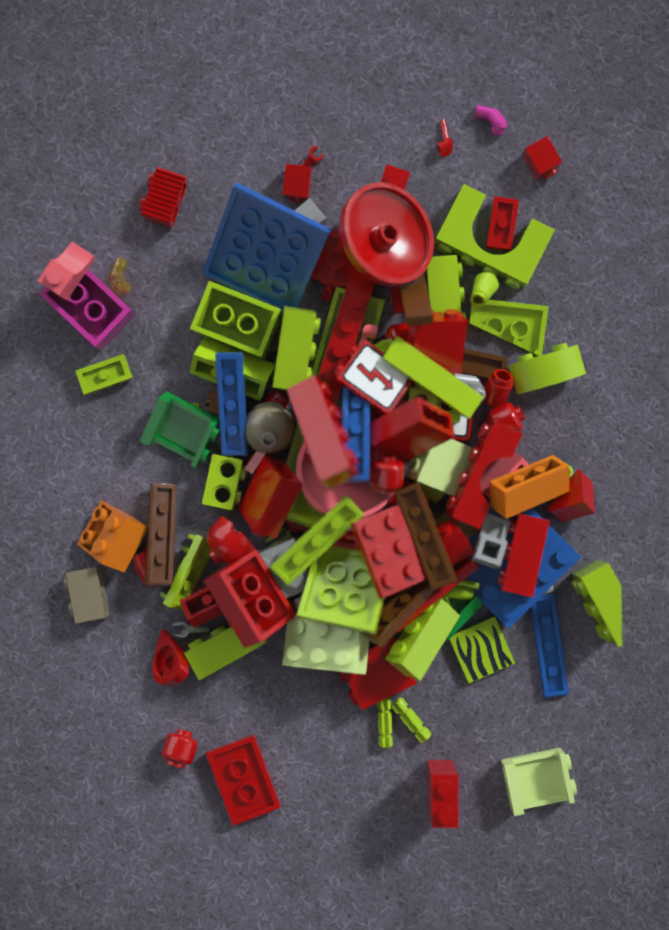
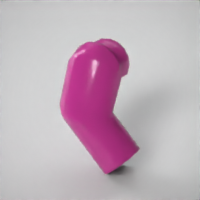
M477 105L474 117L489 121L492 124V134L497 136L503 135L504 129L507 128V121L497 109Z

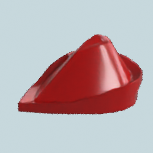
M161 629L153 658L152 674L157 683L172 687L179 685L188 677L189 662L184 651L166 630Z

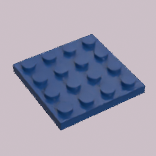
M236 183L232 188L202 274L241 294L277 307L282 312H284V305L299 307L331 229Z
M490 506L488 514L506 519ZM533 508L518 513L543 519ZM516 514L513 517H509L506 520L511 521L512 518L516 519L518 514ZM467 524L462 530L470 539L474 549L480 529ZM549 525L533 597L500 590L501 585L497 584L500 569L505 570L507 559H502L501 566L498 569L477 563L479 568L464 580L480 583L479 589L473 588V594L509 629L581 556ZM507 533L505 540L508 541L507 544H511L513 534Z

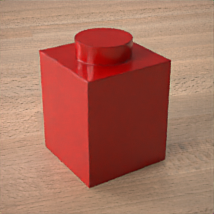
M548 135L526 147L522 153L536 181L542 177L545 180L553 177L558 173L557 169L562 164V160Z
M286 164L282 195L288 196V201L303 203V198H309L312 167Z

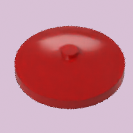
M384 182L365 185L348 198L340 215L339 230L343 248L355 268L369 280L380 285L392 287L405 285L422 275L432 259L434 236L429 218L419 202L404 189Z

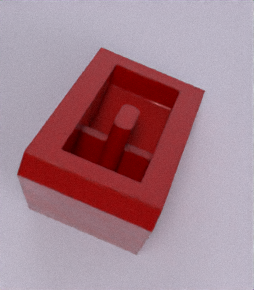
M577 469L569 480V492L555 498L547 510L562 523L594 514L593 482L582 471Z

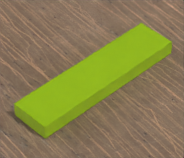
M398 336L382 358L383 361L467 420L472 416L484 398Z
M345 495L273 562L270 568L289 586L351 528L350 523L360 520L364 513Z

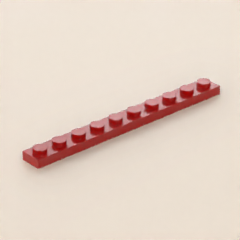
M386 164L381 182L390 183L405 190L410 172ZM353 266L318 375V379L321 382L325 381L330 387L332 396L329 398L331 403L335 405L342 384L340 383L336 390L331 388L336 380L332 376L340 364L346 366L349 362L346 356L356 344L375 282L361 274L355 266Z

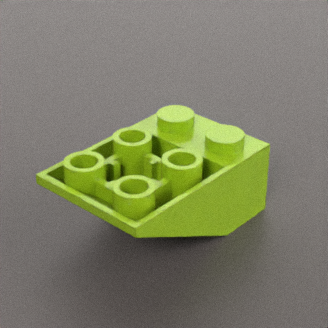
M596 560L571 573L574 579L571 581V585L578 595L581 594L586 602L583 604V607L588 616H593L598 623L595 629L602 640L605 639L608 644L612 643L620 647L622 646L621 584L608 562Z

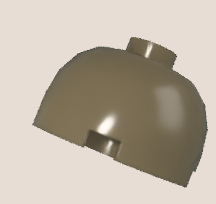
M264 402L255 405L254 409L249 414H246L247 443L252 449L269 455L284 450L293 438L294 421L292 414L283 409L282 405L274 402Z

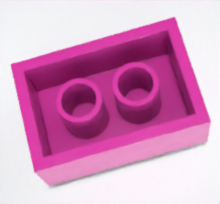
M89 269L68 300H65L47 287L40 293L55 310L101 351L136 315Z

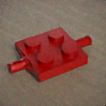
M340 230L330 232L310 279L324 286L320 300L325 302L327 292H329L326 300L328 303H331L334 288H347L354 266L343 248Z

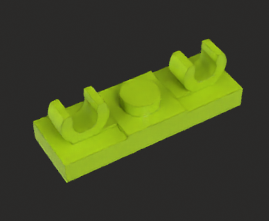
M197 534L188 535V538L192 539L193 543L190 548L185 546L182 548L187 555L177 569L173 585L168 594L160 593V596L165 599L163 604L183 610L180 599H185V596L189 597L193 593L210 558L208 554L211 550L207 545V537Z

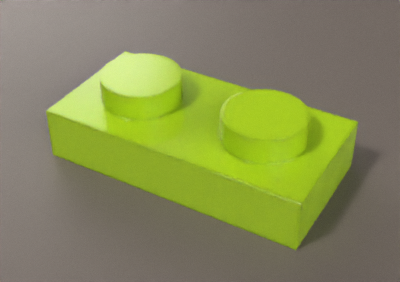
M124 354L75 371L83 395H89L133 379Z

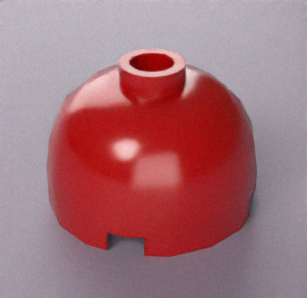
M223 516L209 529L207 545L211 552L208 555L218 565L222 562L229 565L255 550V547L241 532L233 528L234 525Z

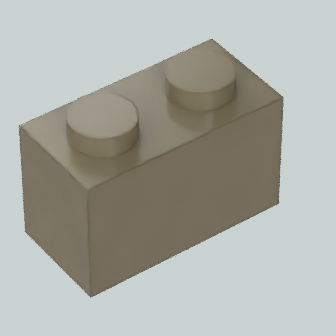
M101 566L66 573L64 588L66 593L70 594L71 603L68 604L70 617L74 618L75 624L108 617L110 613Z

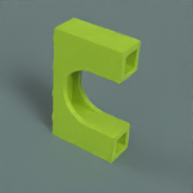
M463 184L434 243L438 245L437 249L448 255H451L453 252L461 256L460 261L469 266L476 264L483 268V272H492L496 276L498 275L506 279L505 283L512 288H524L534 273L555 229L532 218L514 250L503 255L489 254L477 245L472 232L474 219L486 195Z

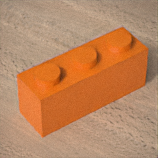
M551 455L491 480V507L507 519L569 492V465L556 456Z

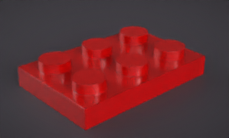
M399 505L350 523L379 599L427 579Z
M255 733L207 751V758L233 826L281 808L280 800Z

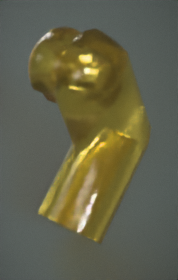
M117 256L109 274V279L116 293L127 295L131 290V284L126 282L123 274L128 261Z

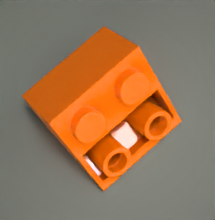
M101 500L93 511L87 527L81 533L77 545L99 563L125 572L148 527L138 519Z

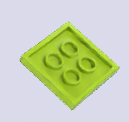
M332 545L311 564L297 613L299 619L370 634L376 633L384 598H378L361 551Z

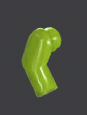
M456 586L445 594L442 599L448 605H450V598L472 600L473 588Z

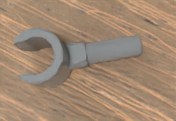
M184 622L172 624L182 627L180 634H172L174 637L183 638L188 633L209 632V626L194 628Z

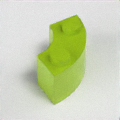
M566 342L552 346L553 351L533 357V354L529 353L517 357L518 362L509 365L517 394L551 386L586 374L578 344L568 347Z

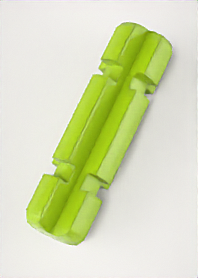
M388 697L377 703L379 710L377 712L378 732L380 734L378 737L381 748L393 746L392 735H390L392 733L391 711H389L391 709V699Z
M402 697L396 699L392 703L391 708L396 714H400L399 718L411 733L415 732L414 736L420 743L427 741L431 736V732L426 726H422L423 722L411 707L407 708L408 704Z

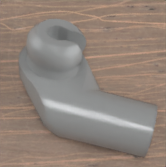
M457 373L452 374L485 398V389L477 377Z

